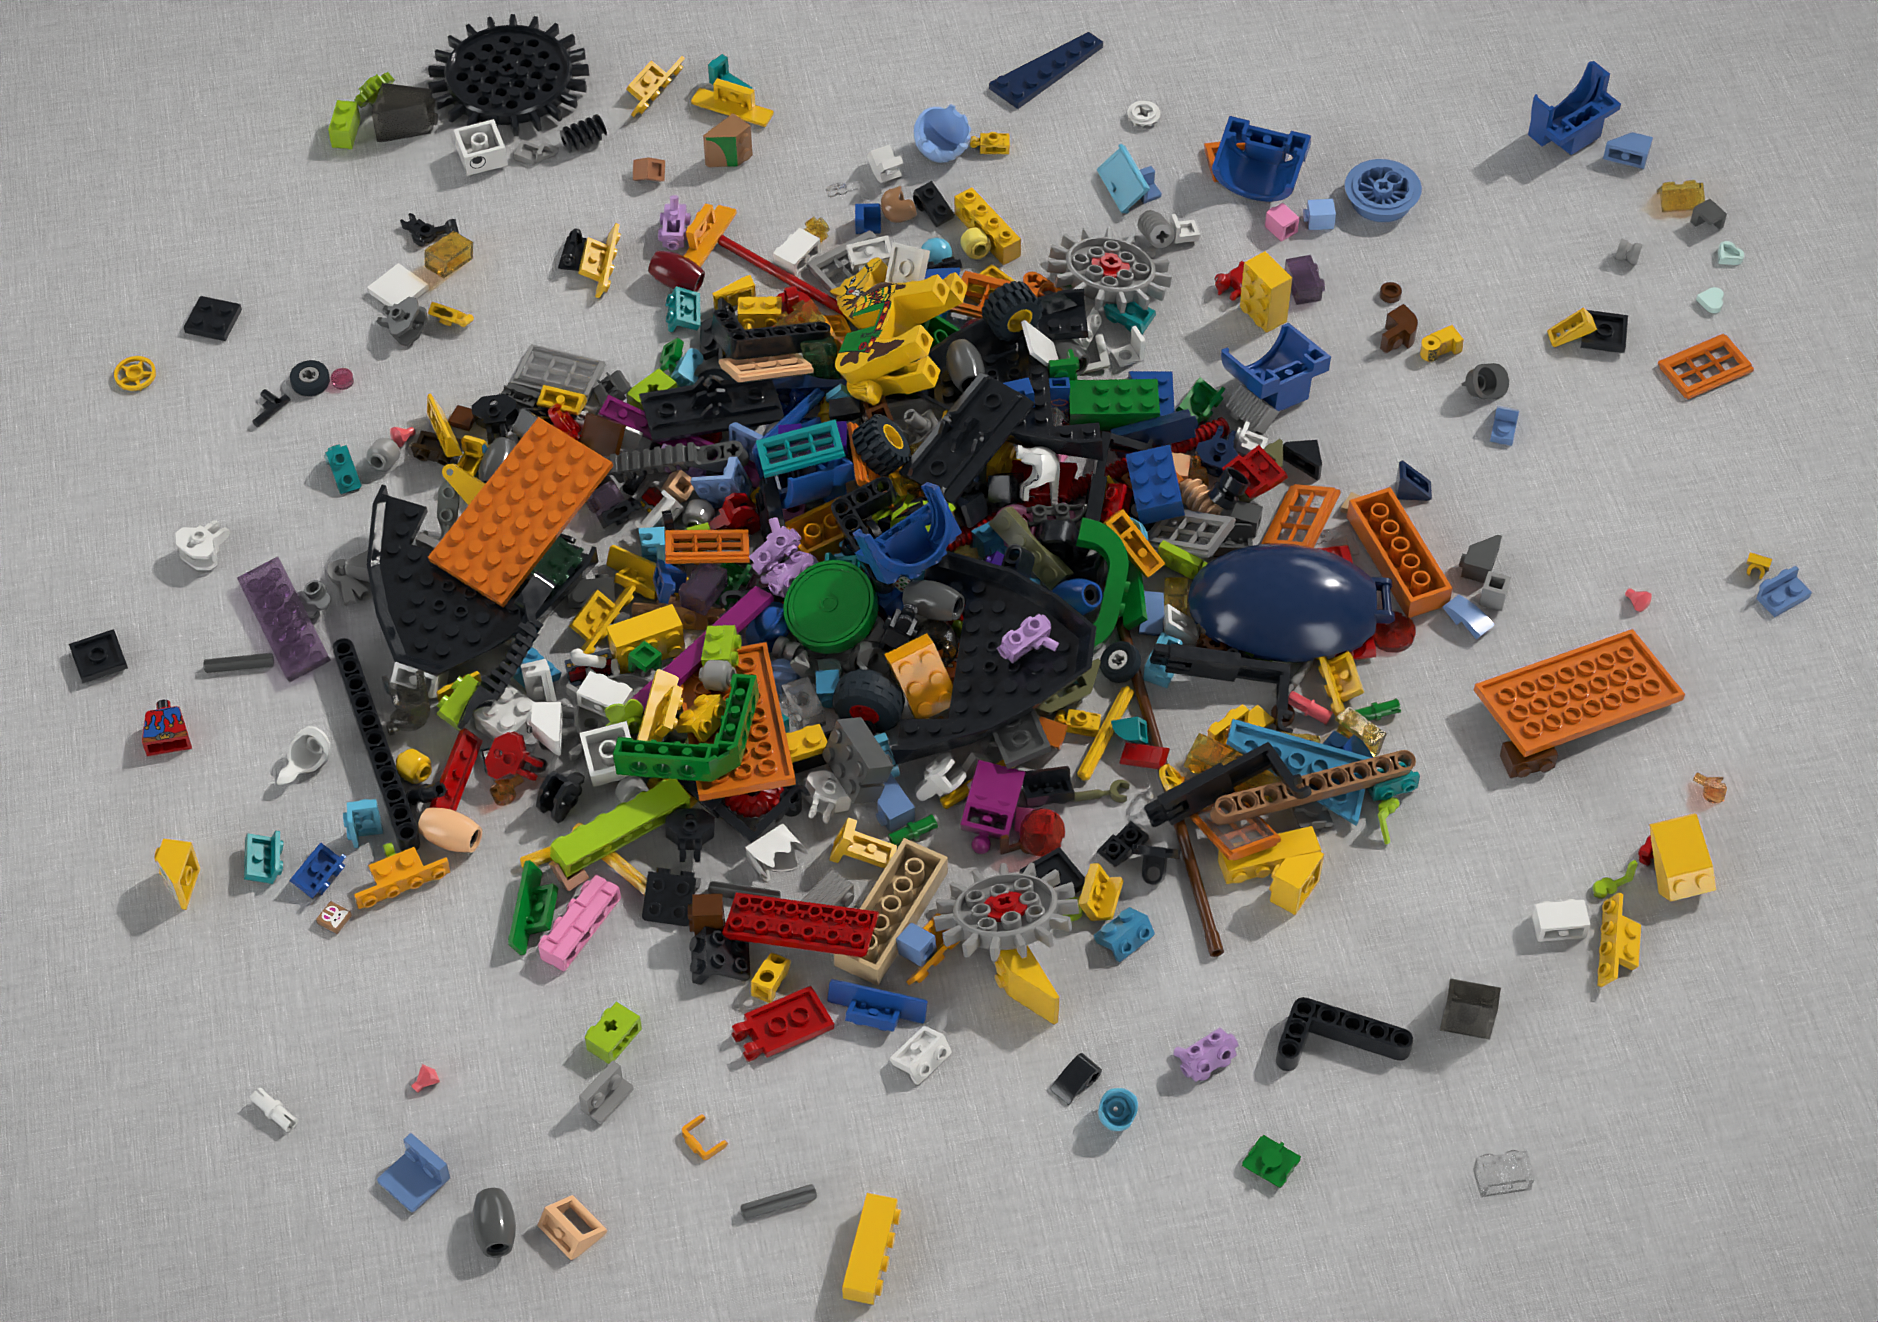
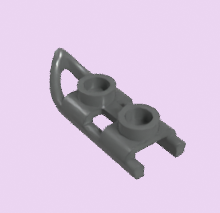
M1059 503L1054 506H1043L1040 504L1026 508V512L1033 515V522H1029L1028 525L1029 527L1039 526L1042 520H1047V516H1056V520L1070 519L1076 523L1085 516L1087 504L1068 505ZM1083 509L1076 518L1070 519L1069 511Z

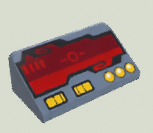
M610 649L591 653L590 655L605 657L606 665L604 668H590L596 674H603L607 677L612 676V655ZM571 659L565 660L569 684L573 686L581 685L586 678L585 669L589 666L574 665Z

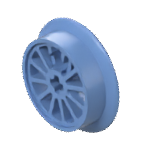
M1373 159L1362 162L1351 169L1345 179V191L1355 211L1362 217L1375 222H1392L1402 218L1418 202L1422 192L1421 182L1413 170L1402 163L1388 159Z

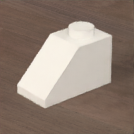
M532 702V712H527V725L532 726L533 736L555 755H561L563 724L561 702Z

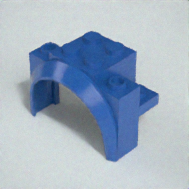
M1595 61L1588 62L1577 86L1555 107L1548 106L1535 94L1531 107L1528 136L1542 147L1553 141L1570 155L1600 138L1605 119L1619 111L1621 103L1607 93L1610 73Z
M929 482L922 485L921 488L928 503L876 539H873L871 534H864L861 529L852 533L860 547V550L855 552L858 560L870 565L878 581L891 584L896 582L900 575L909 579L920 576L923 570L941 561V557L947 554L946 548L948 544L954 542L956 536L962 533L938 485ZM931 525L928 533L925 526Z

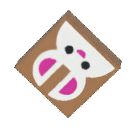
M330 901L316 918L317 924L338 934L352 914L351 911Z

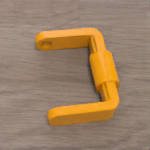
M701 1114L682 1127V1136L685 1139V1143L694 1153H697L703 1160H708L723 1150L728 1143L723 1140L707 1152L703 1150L702 1145L689 1133L690 1130L705 1120V1116Z

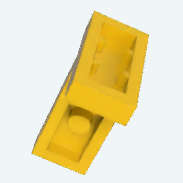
M847 818L834 839L829 861L839 863L842 856L846 855L885 869L896 852L897 845L856 832L857 820Z

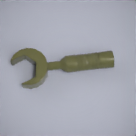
M1116 780L1111 784L1110 790L1107 791L1096 789L1075 792L1074 802L1100 799L1105 795H1110L1111 799L1115 802H1126L1127 795H1120L1118 790L1120 788L1129 789L1130 783L1125 780Z

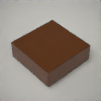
M457 405L448 420L449 425L470 431L475 423L472 409Z

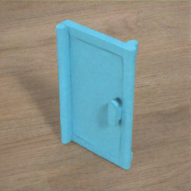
M1119 144V149L1097 168V172L1120 212L1128 214V209L1150 190V187L1126 146Z

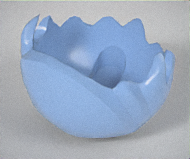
M952 104L945 109L942 107L925 109L918 116L914 125L916 146L926 158L933 162L946 163L950 160H955L957 156H960L968 148V142L971 139V127L968 125L967 117L965 114L962 115L957 112L956 106Z

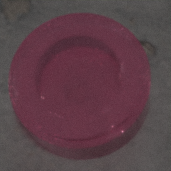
M339 368L333 371L331 374L332 385L339 390L350 388L354 383L351 370Z

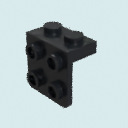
M656 867V872L648 871L642 919L650 922L689 926L688 904H692V894H695L696 888H700L701 878H696L695 872L680 871V875L670 874L671 869Z
M705 926L691 939L689 944L692 960L690 964L692 983L702 985L712 974L747 981L750 978L749 942L728 939L723 936L722 930Z

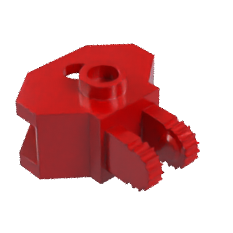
M732 493L725 497L723 507L719 509L720 515L708 523L711 530L748 529L749 535L758 532L761 527L759 515L755 511L756 505L746 493Z
M515 731L507 732L495 738L485 759L488 776L496 780L503 779L511 774H519L529 780L536 781L538 776L534 772L524 769L526 762H529L533 766L542 768L544 762L530 755L531 752L526 750L523 735Z

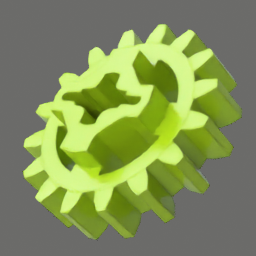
M389 72L381 76L376 74L370 77L358 89L360 94L356 96L354 101L358 102L360 108L365 107L368 103L373 106L391 91L389 86L393 84L395 79Z

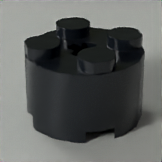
M1070 519L1042 520L1035 532L1037 541L1048 551L1059 556L1068 567L1074 562L1077 563L1079 546H1076L1079 530L1075 527V522Z

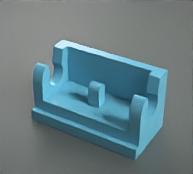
M664 527L639 528L642 557L657 563V559L665 561Z
M1161 632L1156 644L1171 645V643L1183 644L1180 639L1166 635L1164 632ZM1149 656L1144 666V681L1168 688L1174 674L1166 673L1165 666L1152 664Z

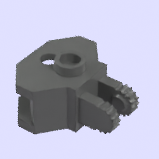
M407 297L399 304H394L393 307L385 305L382 311L388 315L387 318L378 317L377 324L388 328L390 334L400 345L408 346L419 339L428 322L425 307L419 306L418 300L414 297Z

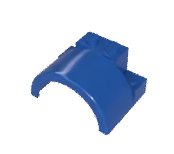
M1229 116L1212 165V172L1220 184L1242 197L1264 202L1286 199L1293 193L1302 163L1306 161L1311 145V135L1295 131L1285 134L1250 125V120ZM1237 143H1245L1244 152L1236 146ZM1289 155H1291L1293 159L1287 161Z
M1290 323L1281 326L1279 336L1271 349L1262 358L1250 365L1244 366L1229 353L1228 347L1221 350V361L1226 371L1278 412L1309 399L1312 378L1329 371L1331 361L1329 354Z
M778 447L769 449L767 454L778 451ZM753 453L756 469L761 480L764 473L760 457ZM846 457L816 465L817 472L794 479L792 477L787 478L788 490L786 493L779 494L782 509H789L819 499L829 502L847 494V482L855 480L854 464ZM781 458L769 460V463L773 464L785 461V459L781 460Z

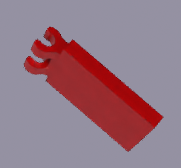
M810 985L745 1013L744 1021L732 1026L734 1032L731 1035L735 1042H740L748 1035L753 1042L743 1045L745 1050L743 1055L747 1062H750L763 1052L766 1058L833 1030L835 1023Z

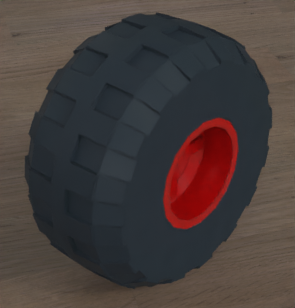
M863 669L851 671L840 678L832 699V706L839 719L861 717L863 721L873 722L877 733H884L894 728L900 721L905 706L902 689L892 678L890 679L885 674L873 670Z

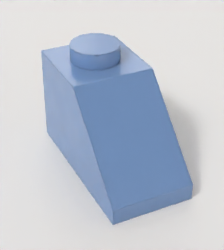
M1632 132L1607 141L1603 159L1644 169L1653 137Z
M890 773L887 782H884L885 787L877 802L878 813H876V818L879 824L885 826L891 833L907 823L915 821V807Z

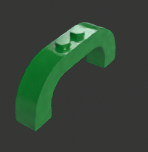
M1082 518L1076 546L1098 552L1104 558L1108 568L1098 619L1094 623L1097 627L1094 645L1095 652L1112 635L1118 616L1123 617L1125 603L1121 601L1123 594H1128L1130 581H1126L1129 561L1122 540L1111 528L1101 522Z

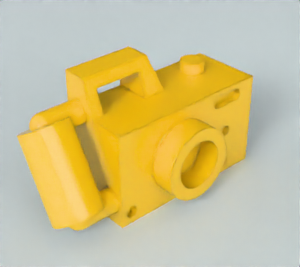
M980 133V138L971 136L970 146L972 148L980 146V154H1009L1010 133Z
M431 302L428 311L429 315L439 318V323L450 327L452 323L465 327L474 320L471 314H465L435 302Z
M1070 708L1068 712L1060 709L1057 711L1054 721L1066 724L1068 726L1067 733L1096 737L1099 732L1102 714Z

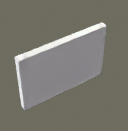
M1023 320L1021 324L1030 355L1048 367L1049 360H1058L1054 342Z

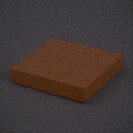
M586 413L579 442L603 457H610V454L615 453L619 455L626 425L592 413Z

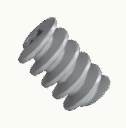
M1148 210L1140 215L1137 223L1138 229L1152 246L1164 248L1172 243L1175 237L1174 229L1160 213Z

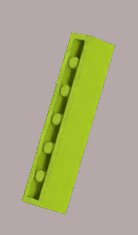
M677 779L662 780L654 788L640 792L627 803L622 802L614 810L598 815L594 821L576 827L572 833L566 836L556 838L550 845V857L560 866L567 878L665 824L666 816L676 809L690 808V796Z

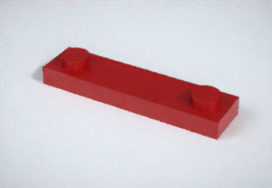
M466 728L459 730L439 781L440 784L443 783L445 785L446 793L443 797L434 798L429 808L457 810L483 742L482 739Z

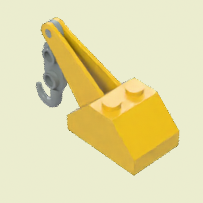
M447 464L442 469V475L446 481L440 486L438 494L437 519L441 528V537L438 541L443 538L457 521L460 496L469 505L485 485L484 482L456 464ZM424 530L423 534L428 536V531Z

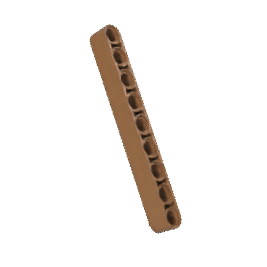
M1400 750L1301 776L1302 783L1296 785V788L1301 789L1309 786V784H1313L1318 788L1316 791L1311 789V795L1304 799L1290 796L1286 791L1289 789L1282 781L1225 795L1216 800L1211 809L1210 817L1214 823L1226 825L1373 787L1378 783L1409 774L1416 764V758L1412 752ZM1398 761L1405 763L1407 767L1400 766ZM1376 767L1382 768L1385 773H1380ZM1354 773H1359L1362 779L1355 777ZM1331 779H1337L1340 785L1333 783ZM1264 796L1271 797L1273 802H1268ZM1241 802H1247L1251 808L1244 807ZM1218 808H1225L1228 811V814L1220 812Z

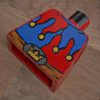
M159 700L156 703V710H150L145 713L142 744L146 756L192 749L180 707H171L169 700Z

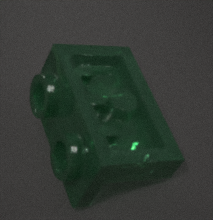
M828 336L824 340H809L800 343L803 358L814 368L813 373H808L807 375L822 379H841V374L835 368L838 349L833 336Z

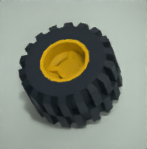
M1011 281L1009 284L1007 282L1003 286L996 288L988 296L989 298L985 300V306L982 307V318L1000 340L1010 341L1011 339L1014 341L1019 337H1024L1021 322L1025 320L1033 327L1037 326L1043 312L1040 300L1021 281Z
M875 414L853 431V444L858 455L862 456V461H865L869 469L882 477L889 476L908 462L911 457V450L903 432L892 420L884 415Z

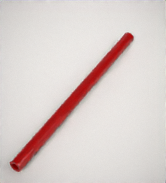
M722 235L718 239V245L786 284L796 286L798 291L805 293L812 299L847 318L839 309L836 299L728 237Z

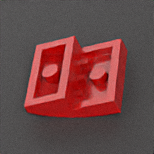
M1260 445L1256 446L1244 457L1239 454L1222 467L1223 471L1226 467H1232L1249 480L1250 486L1244 493L1250 499L1266 493L1288 478L1287 473Z

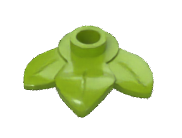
M629 699L625 705L612 704L606 707L605 715L610 721L606 726L627 721L630 734L639 733L644 710L642 704L638 700Z

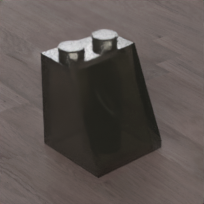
M382 83L371 112L377 142L431 134L433 126H436L438 122V113H435L436 100L432 97L431 89Z
M1450 978L1445 991L1440 1031L1490 1040L1498 1011L1501 988Z

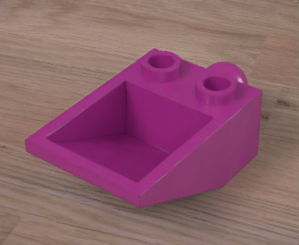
M978 760L961 821V830L979 834L971 843L975 853L985 854L990 850L991 842L988 837L1000 840L1001 836L1010 835L1025 771L1014 768L1007 769L1006 766ZM977 817L980 823H973L971 819ZM1000 823L1004 828L1001 830L994 828V826Z

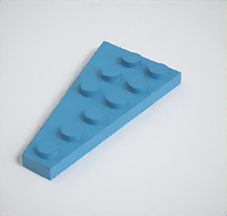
M1235 719L1231 721L1226 742L1227 745L1243 755L1269 742L1292 775L1301 774V776L1371 758ZM1271 768L1268 769V771L1276 775ZM1354 773L1355 777L1362 779L1359 773ZM1331 779L1333 783L1340 785L1337 779ZM1309 784L1312 790H1318L1315 785ZM1365 789L1322 799L1317 802L1356 826L1359 822Z

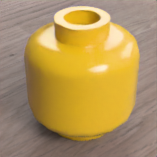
M407 749L396 758V768L399 776L412 784H418L429 778L432 767L431 761L426 755L415 749Z

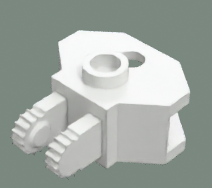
M212 520L205 527L201 525L197 528L182 527L175 533L180 558L196 570H212L218 565L217 552L220 551L219 545L230 536L229 529L225 527L220 529L219 522Z
M950 752L941 754L925 767L923 772L925 778L919 781V784L914 788L915 796L919 801H925L936 793L939 797L943 794H950L967 777L962 766L949 771L955 763Z
M825 770L809 773L805 787L810 792V796H805L803 792V796L811 805L808 817L814 818L817 812L823 813V822L828 824L830 817H833L834 813L849 810L852 801L834 773Z

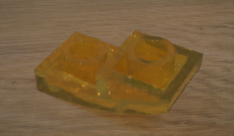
M1165 577L1164 606L1169 604L1187 616L1188 577Z

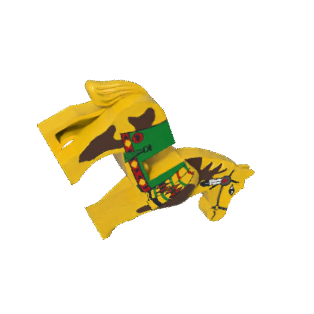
M879 257L871 259L855 276L845 279L840 287L830 290L836 296L841 312L859 329L846 334L835 361V368L846 379L847 390L854 398L875 406L879 403L882 394H884V397L896 393L911 394L935 387L940 369L928 356L933 338L921 324L963 303L968 286L956 272L949 274L943 280L937 274L921 281L890 283L885 282L887 265Z

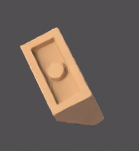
M573 1195L546 1206L537 1225L570 1260L579 1257L607 1233V1229ZM571 1208L593 1231L583 1235L563 1213Z

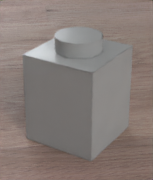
M1488 571L1479 605L1502 611L1511 577Z

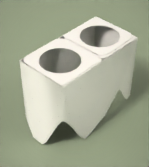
M784 824L777 826L745 847L747 862L765 881L770 880V870L784 872L796 869L795 849L808 854L806 848Z

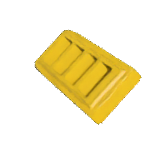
M751 275L742 277L712 293L714 310H718V299L720 298L735 306L738 305V297H756L755 284Z
M1583 307L1548 329L1547 333L1552 346L1555 348L1597 330L1592 315Z

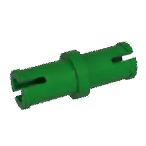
M1397 698L1379 704L1373 702L1371 706L1351 710V716L1355 725L1370 720L1379 721L1381 717L1401 713V709H1398L1401 706Z
M930 814L914 823H907L906 827L888 834V838L891 844L898 847L904 838L916 841L919 839V836L937 829L938 824L934 816Z

